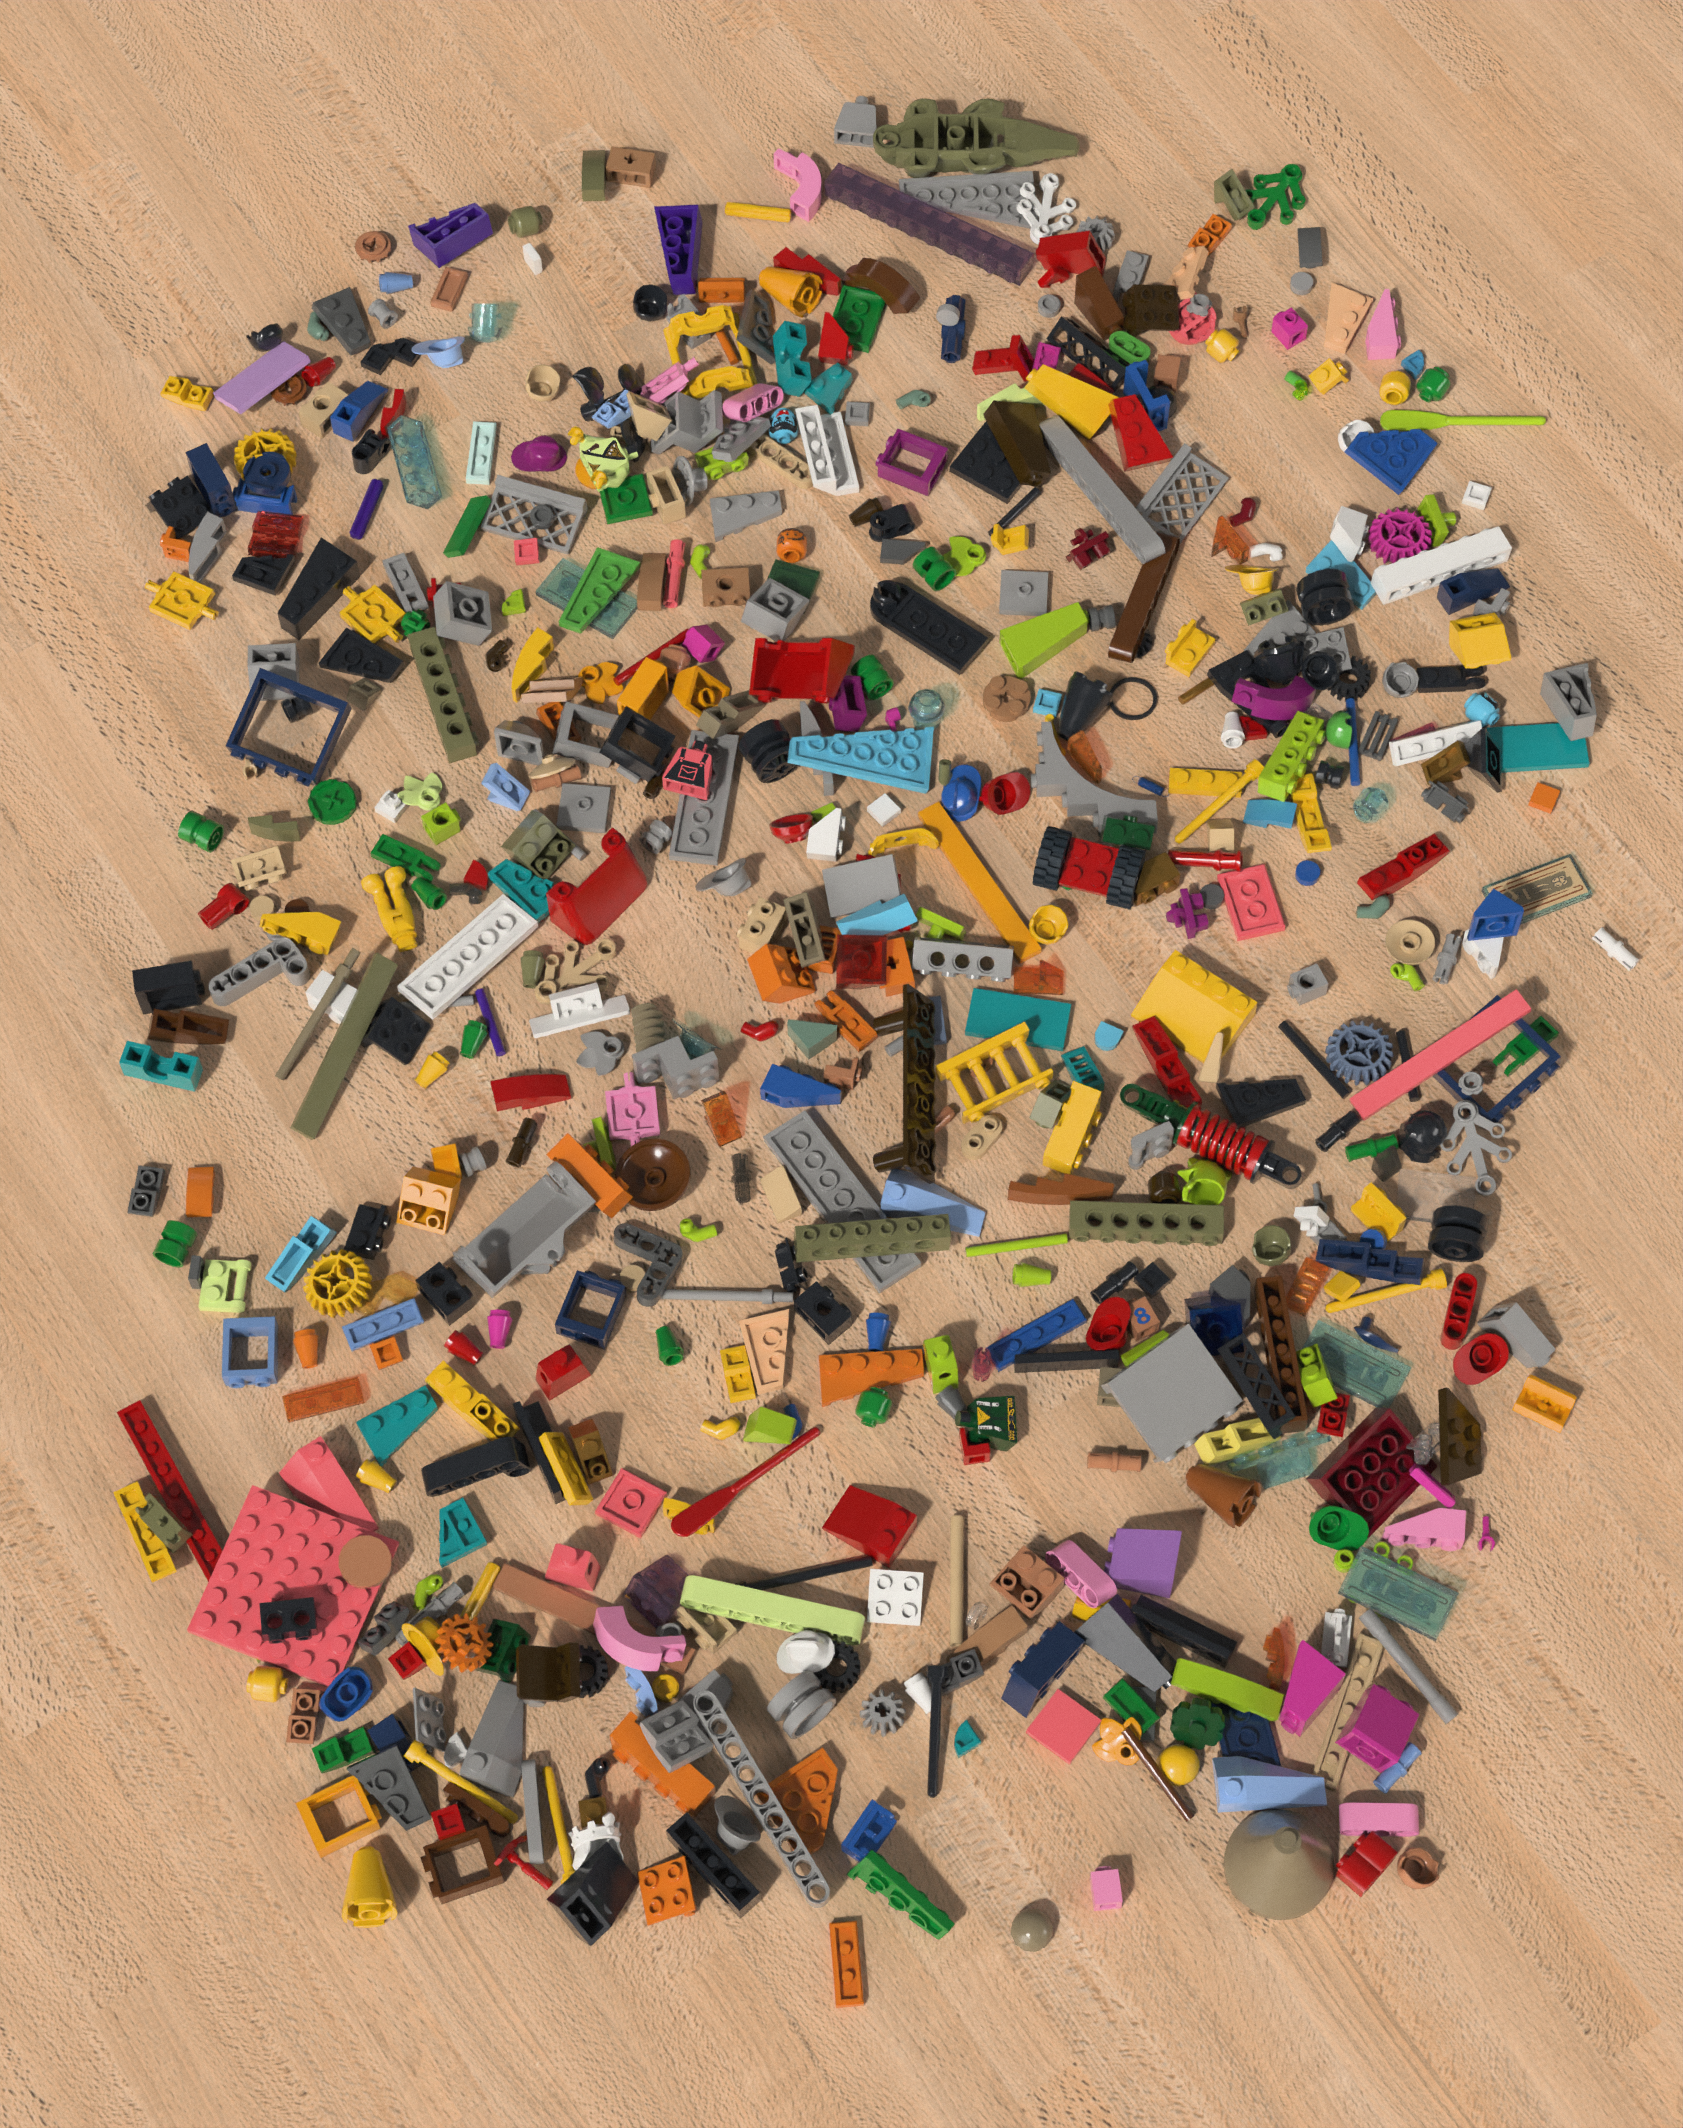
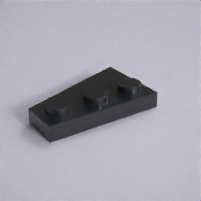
M1296 1079L1265 1080L1264 1083H1249L1247 1081L1231 1085L1216 1083V1089L1232 1122L1238 1125L1237 1129L1302 1106L1306 1102Z

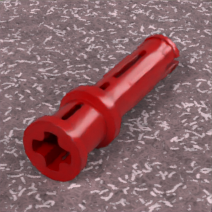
M1217 849L1215 852L1168 851V856L1176 866L1213 867L1216 871H1221V869L1242 871V850H1238L1237 853L1223 852L1222 849Z

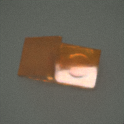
M1221 515L1217 521L1211 557L1226 549L1228 555L1235 559L1239 565H1242L1248 561L1250 548Z
M1040 960L1039 968L1014 967L1013 993L1063 995L1064 971L1044 960Z
M725 1091L701 1100L706 1113L704 1118L719 1147L742 1138Z

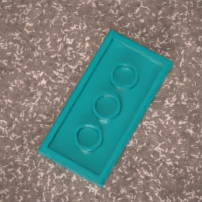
M1559 723L1487 727L1486 729L1501 748L1502 773L1589 767L1586 739L1570 741Z
M973 988L965 1035L984 1039L992 1038L1025 1022L1029 1028V1036L1025 1042L1027 1046L1063 1051L1071 1004Z

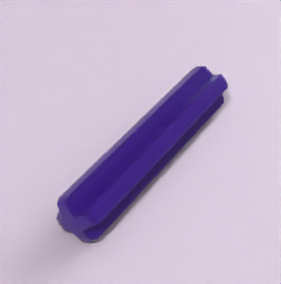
M372 479L350 529V537L360 540L364 535L384 487L381 480Z

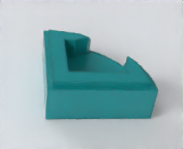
M967 1720L959 1726L954 1739V1748L958 1759L981 1745V1740Z

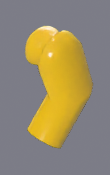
M730 1417L719 1424H715L705 1419L700 1431L719 1440H724L738 1432L740 1421L736 1417Z

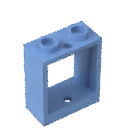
M275 1316L223 1319L222 1378L225 1386L243 1388L244 1385L268 1387L270 1384H277L279 1326ZM268 1336L267 1369L231 1370L232 1338Z

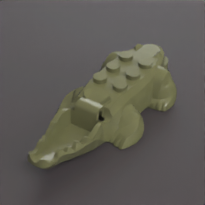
M920 98L913 101L907 107L903 122L897 125H882L873 134L875 152L885 162L897 168H904L908 176L912 178H924L930 172L947 173L962 171L964 173L971 172L972 174L983 175L997 170L1005 164L1012 167H1023L1025 165H1032L1036 161L1042 162L1044 159H1060L1063 156L1077 157L1080 144L1078 138L1074 135L1057 132L1024 120L1004 117L1002 112L1004 111L1005 103L990 98L979 99L963 110L962 114H941L938 112L935 100ZM999 134L1003 135L1002 143H999L997 141V136ZM883 140H891L886 144L883 143Z

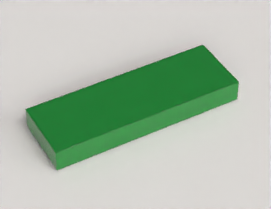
M487 495L470 499L443 552L448 558L464 556L491 503V499Z

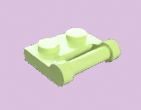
M205 1259L198 1306L200 1311L244 1312L246 1305L244 1294L247 1273L251 1270V1262L248 1260L226 1261ZM231 1272H237L234 1299L227 1301Z

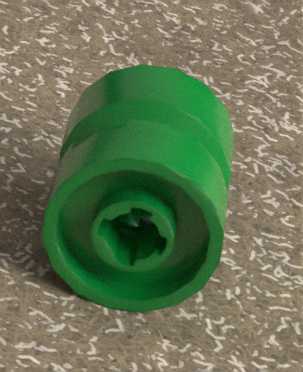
M935 547L923 550L912 564L914 570L922 578H925V582L934 591H940L947 587L956 576V570L947 560H944L943 555Z
M871 654L861 658L851 668L852 676H860L861 685H863L862 690L870 700L883 697L894 685V680L883 669V665L875 655Z
M193 810L185 815L178 830V837L190 844H197L198 848L209 853L218 847L224 834V826L212 819L207 820L206 816Z
M169 1220L161 1233L163 1239L158 1240L152 1254L162 1263L181 1268L189 1254L187 1249L193 1246L198 1234L193 1228L184 1223Z

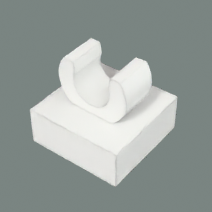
M388 790L375 806V812L396 823L409 805L403 803L397 794Z
M1319 1206L1295 1207L1294 1217L1301 1223L1300 1230L1307 1231V1237L1317 1236L1318 1227L1328 1226L1329 1216Z

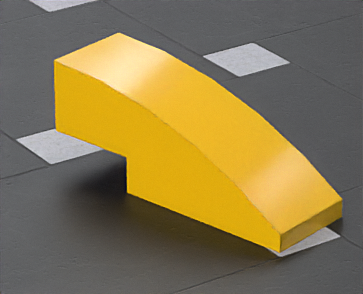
M539 627L528 638L515 665L511 690L513 701L516 703L522 698L521 694L530 689L529 681L539 679L547 671L545 659L554 650L553 637Z

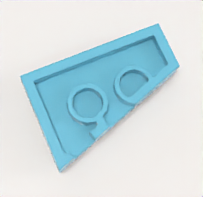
M1332 540L1306 567L1305 572L1307 574L1323 569L1343 571L1348 578L1349 591L1352 594L1354 605L1361 610L1376 595L1368 577L1354 560L1353 562L1347 561Z

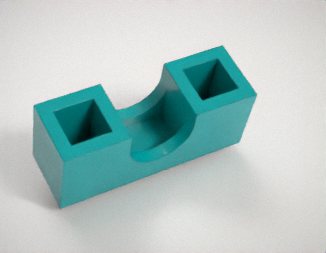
M784 321L773 335L778 387H781L784 394L800 397L812 382L810 363L800 361L801 353L807 345L806 328L802 324Z
M131 1041L126 1042L119 1061L124 1076L193 1092L196 1091L203 1072L199 1057L174 1052L172 1058H166L156 1054L149 1045Z

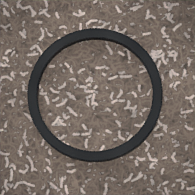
M1128 677L1119 680L1113 685L1110 690L1112 694L1117 687L1124 683L1137 682L1146 686L1153 695V704L1150 709L1143 714L1135 716L1120 712L1112 700L1110 707L1119 717L1126 720H1140L1149 716L1155 709L1157 703L1156 691L1147 681L1141 678Z

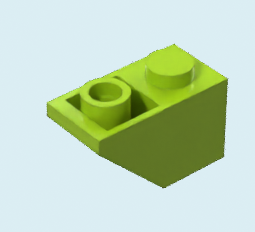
M1318 1344L1296 1351L1301 1382L1313 1408L1338 1399Z

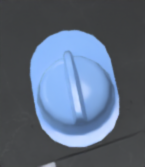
M457 336L449 339L420 342L412 347V352L419 355H428L432 363L438 367H453L463 363L461 344L465 341V338Z

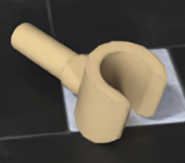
M245 758L246 764L243 768L245 779L248 780L247 773L249 771H254L257 778L258 771L256 766L252 764L251 760Z

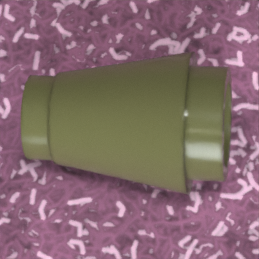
M534 950L524 951L523 956L520 958L523 987L534 989L538 986L545 959L542 952Z

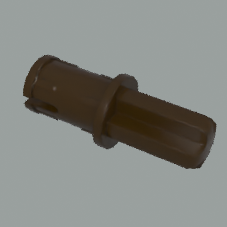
M527 1117L523 1119L517 1136L512 1139L514 1143L506 1159L507 1164L517 1168L521 1167L527 1149L532 1146L530 1141L537 1127V1122L534 1119Z

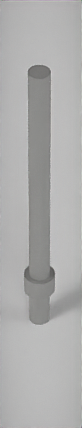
M650 1289L647 1294L644 1293V1295L648 1296L649 1294H653V1289ZM666 1289L660 1299L762 1302V1304H773V1302H793V1292H773V1289H762V1291Z

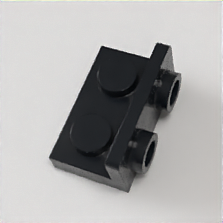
M359 1204L344 1247L347 1253L351 1251L359 1257L374 1260L376 1253L381 1252L384 1243L382 1236L384 1230L389 1229L392 1218L386 1205H381L380 1209Z

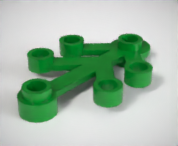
M1288 164L1280 173L1258 174L1254 177L1253 186L1257 190H1245L1247 195L1251 196V202L1254 203L1255 199L1268 198L1259 209L1249 211L1247 224L1251 229L1258 230L1264 226L1266 215L1277 201L1281 211L1280 222L1284 225H1289L1293 222L1294 213L1290 210L1285 194L1288 187H1290L1293 195L1292 207L1296 210L1304 208L1305 197L1301 194L1298 184L1302 180V171L1297 165ZM1280 182L1276 187L1266 188L1268 183Z

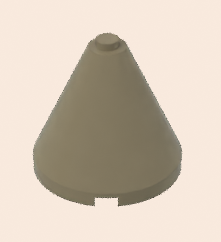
M1270 1809L1249 1816L1233 1831L1224 1853V1874L1232 1894L1246 1905L1249 1911L1267 1919L1290 1920L1309 1913L1326 1896L1334 1876V1856L1327 1837L1310 1819L1290 1810Z

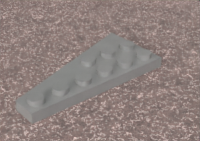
M1033 171L899 179L900 202L1031 229L1024 216L1017 211V205L1020 200L1026 199L1020 194L1022 185L1025 182L1034 185ZM1031 208V213L1038 220L1037 213Z

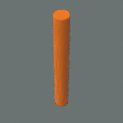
M722 328L715 332L730 364L735 365L739 362V359Z

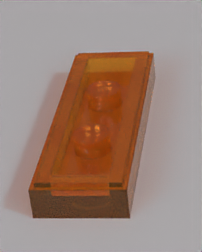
M359 1377L282 1396L288 1423L365 1403Z

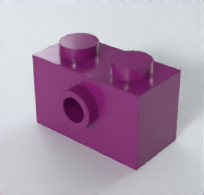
M845 675L835 699L830 700L829 710L832 711L834 726L837 731L858 732L867 716L860 676Z

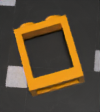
M647 657L644 659L617 700L618 715L627 706L651 720L669 693L667 667L658 660L653 661Z
M353 1775L295 1803L320 1858L381 1829L378 1820L382 1819L378 1808L376 1804L370 1806L366 1798L371 1794ZM356 1791L369 1822L325 1842L312 1811Z

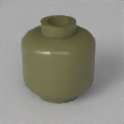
M532 206L514 209L511 212V216L508 217L511 233L516 234L519 238L537 234L540 225L543 224L541 213L539 211L536 212Z

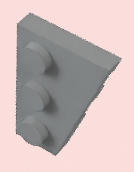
M756 417L748 422L730 419V423H726L724 426V434L719 436L712 449L713 459L724 460L725 462L736 460L742 452L748 449L753 442L771 427L769 418Z

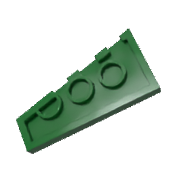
M870 1850L846 1874L853 1880L856 1877L867 1883L865 1889L874 1895L878 1891L889 1900L888 1905L895 1910L908 1912L909 1920L938 1940L946 1935L955 1925L945 1911L933 1905L925 1893L914 1888L902 1873L894 1870L882 1855L875 1853L873 1850Z

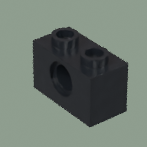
M817 1281L794 1300V1311L828 1345L852 1326V1313L849 1308L843 1303L839 1304L834 1299L832 1291L825 1285L822 1287ZM826 1308L831 1312L827 1315H822L818 1311Z

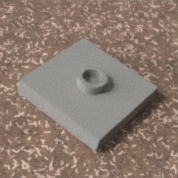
M1001 570L999 614L1023 616L1046 614L1048 572Z
M563 783L557 828L559 830L605 833L611 787Z

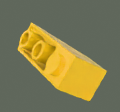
M320 912L262 914L259 927L269 934H278L289 938L296 945L302 944L309 947V950L316 954L323 953L328 956L339 932L341 921Z

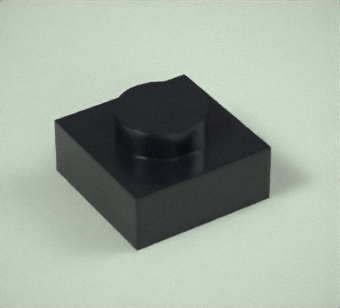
M1152 1262L1134 1277L1133 1282L1152 1299L1170 1283V1278Z

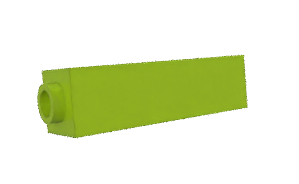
M1079 602L1000 630L999 643L1016 677L1023 679L1087 633V625L1090 622L1089 615L1085 609L1082 610Z

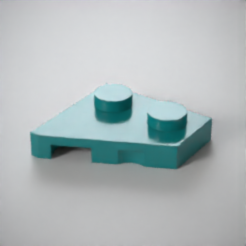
M837 362L812 379V382L803 393L831 415L835 411L834 405L837 400L843 398L845 390L852 383V374Z
M464 1498L439 1509V1563L441 1568L487 1545V1541Z

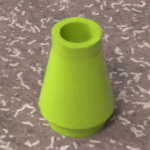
M1023 1262L1014 1264L1012 1273L1013 1285H1018L1020 1288L1050 1284V1269H1043Z

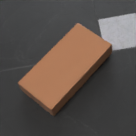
M445 267L430 301L431 307L453 312L468 277L467 272Z

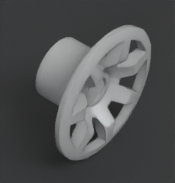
M678 456L673 464L672 475L675 482L676 478L680 479V482L676 484L679 490L683 489L681 495L684 499L685 507H688L693 501L694 492L706 490L707 475L703 468L692 469L686 457Z

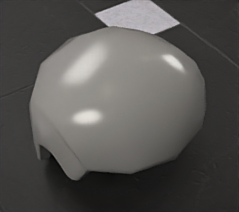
M1392 662L1384 671L1382 678L1384 690L1395 698L1411 696L1416 691L1419 681L1416 670L1406 662Z

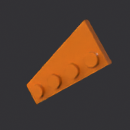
M922 1349L819 1355L822 1407L842 1399L843 1401L852 1399L855 1395L861 1394L862 1391L869 1390V1387L895 1386L924 1377Z

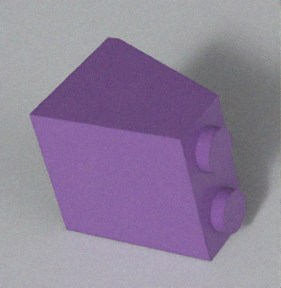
M1117 1528L1116 1537L1110 1536L1108 1552L1113 1554L1111 1562L1106 1561L1104 1572L1114 1581L1117 1589L1170 1598L1182 1531Z

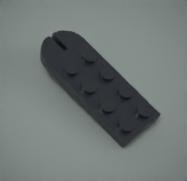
M883 580L877 583V588L874 587L870 600V611L873 618L957 674L961 675L988 644V637L909 586L900 582Z

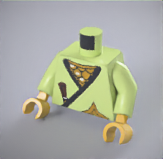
M573 426L568 432V436H572L570 443L577 445L579 442L580 459L597 491L600 492L607 487L618 488L630 473L628 461L638 457L634 444L621 448L618 440L614 437H593L584 434L576 426Z

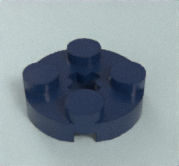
M263 452V456H259L256 459L253 456L246 462L243 469L247 488L261 495H279L291 479V470L283 455L276 452ZM268 470L271 471L272 474H270V475H268V476H264V475L262 474V473H267Z

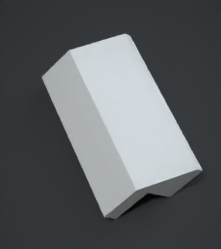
M818 405L796 408L795 413L813 487L835 496L858 493L859 484L841 412H835L831 415H820Z

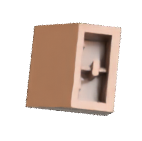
M1023 1545L989 1585L1031 1619L1047 1608L1062 1591L1065 1578Z

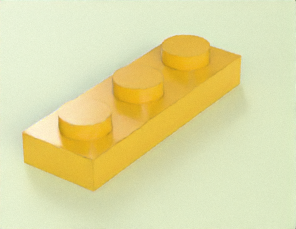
M1170 768L1168 793L1220 796L1242 776V772ZM1242 789L1233 797L1241 798Z
M545 1432L542 1434L539 1440L543 1451L552 1466L553 1473L562 1488L569 1506L588 1505L594 1499L563 1432Z

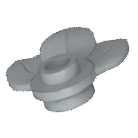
M594 1031L582 1034L580 1037L587 1049L579 1055L576 1062L584 1068H595L598 1076L606 1075L614 1069L616 1060L624 1054V1044L620 1039L612 1036L606 1037L602 1032ZM609 1048H616V1051L608 1052Z

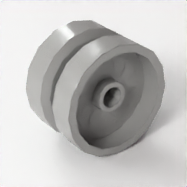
M809 1670L787 1683L767 1706V1711L775 1721L784 1720L783 1730L791 1739H797L813 1729L828 1715L836 1703V1698L828 1689H819L820 1680Z

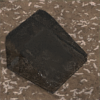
M1391 1145L1373 1160L1371 1170L1382 1182L1387 1181L1402 1169L1396 1147Z

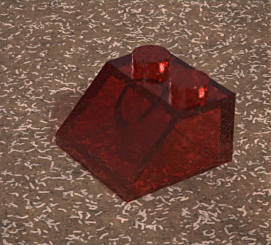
M837 934L836 989H866L886 985L887 935Z

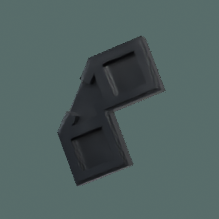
M400 338L392 343L372 345L360 363L361 367L382 375L392 359L413 367L421 355L412 352V347L417 343L406 338Z

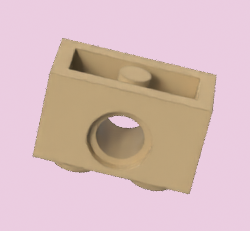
M328 382L323 388L321 387L317 390L315 396L308 403H304L300 408L299 417L301 425L323 439L332 430L331 415L348 394Z

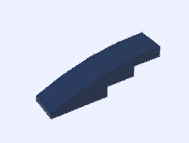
M1327 1239L1319 1240L1315 1260L1317 1264L1367 1278L1421 1285L1425 1265L1424 1258L1398 1256L1396 1250L1372 1249L1371 1243Z

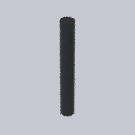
M1034 487L997 524L1004 530L1041 494L1040 490ZM993 527L988 531L990 537L993 534Z
M1401 1030L1396 1032V1037L1403 1064L1411 1059L1406 1031ZM1417 1087L1408 1092L1410 1102L1419 1100Z

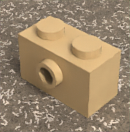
M669 466L647 472L650 504L652 508H657L663 524L686 518L685 502Z

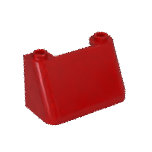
M755 638L749 695L758 697V701L764 703H772V699H815V702L828 704L830 700L835 699L853 660L855 645L834 638H822L819 643H788L782 640L773 643L766 638Z
M613 827L604 835L601 841L602 850L609 857L578 888L569 882L562 881L555 884L546 893L550 921L582 945L595 942L647 888V878L624 836Z

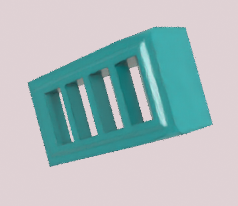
M1084 1046L1061 1055L1072 1081L1099 1091L1104 1090L1105 1082ZM1079 1055L1082 1056V1059H1079L1074 1062L1070 1061L1071 1058L1077 1057ZM1080 1064H1086V1066L1081 1067L1079 1069L1074 1068L1075 1066H1078ZM1089 1070L1090 1072L1086 1075L1079 1076L1080 1073H1083L1085 1071ZM1093 1078V1081L1083 1083V1081Z

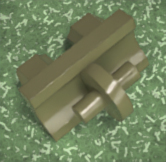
M1281 588L1240 602L1248 626L1289 611Z

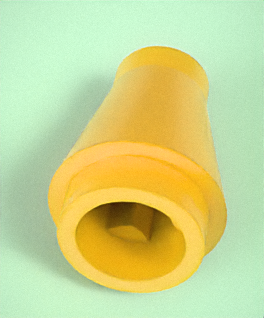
M434 1051L431 1055L428 1054L414 1081L422 1088L427 1089L431 1083L448 1070L447 1066L450 1063Z
M366 1459L356 1474V1477L361 1479V1483L383 1490L388 1494L397 1482L375 1460L370 1461Z

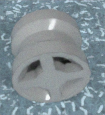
M477 1146L472 1148L471 1152L458 1154L461 1165L468 1177L472 1176L477 1170L483 1171L487 1169Z

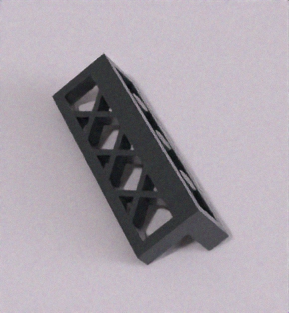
M1061 316L1046 339L1054 346L1060 347V351L1076 364L1079 363L1116 391L1124 380L1125 369L1129 365L1072 318ZM1061 328L1067 333V342L1060 343L1055 339ZM1073 344H1082L1084 355L1076 356ZM1090 357L1099 358L1100 369L1093 370L1090 368ZM1113 370L1118 374L1112 385L1106 379V371Z
M1242 1333L1217 1350L1272 1438L1276 1439L1283 1434L1279 1427L1296 1416L1250 1341ZM1244 1342L1247 1347L1245 1357H1235L1231 1350ZM1248 1364L1259 1367L1257 1379L1246 1375ZM1261 1384L1271 1386L1272 1391L1269 1399L1259 1396L1258 1392ZM1273 1405L1282 1406L1287 1412L1277 1420H1274L1271 1415Z
M520 1401L513 1403L516 1418L555 1504L565 1501L562 1488L553 1473L552 1466L539 1440V1437L545 1432H552L539 1401L525 1407L522 1406Z
M1140 1595L1137 1603L1133 1604L1131 1608L1149 1631L1224 1668L1237 1645V1641L1143 1595Z

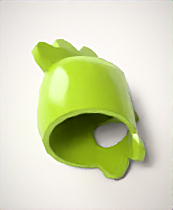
M1202 1157L1200 1160L1189 1158L1187 1162L1188 1168L1178 1170L1177 1172L1186 1181L1182 1191L1183 1201H1188L1192 1205H1219L1226 1195L1227 1181L1231 1179L1232 1172L1224 1170L1223 1166L1217 1165V1162L1209 1161L1208 1158Z

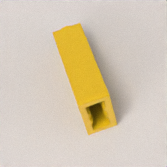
M1044 364L1039 370L1034 368L1026 377V380L1029 382L1025 389L1088 440H1090L1110 415L1108 404L1113 399L1119 398Z

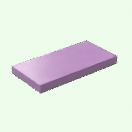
M282 341L274 349H271L213 392L216 400L242 414L311 361L308 355Z

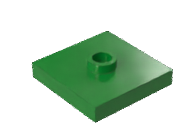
M643 474L628 476L618 488L607 487L599 492L607 525L653 516Z

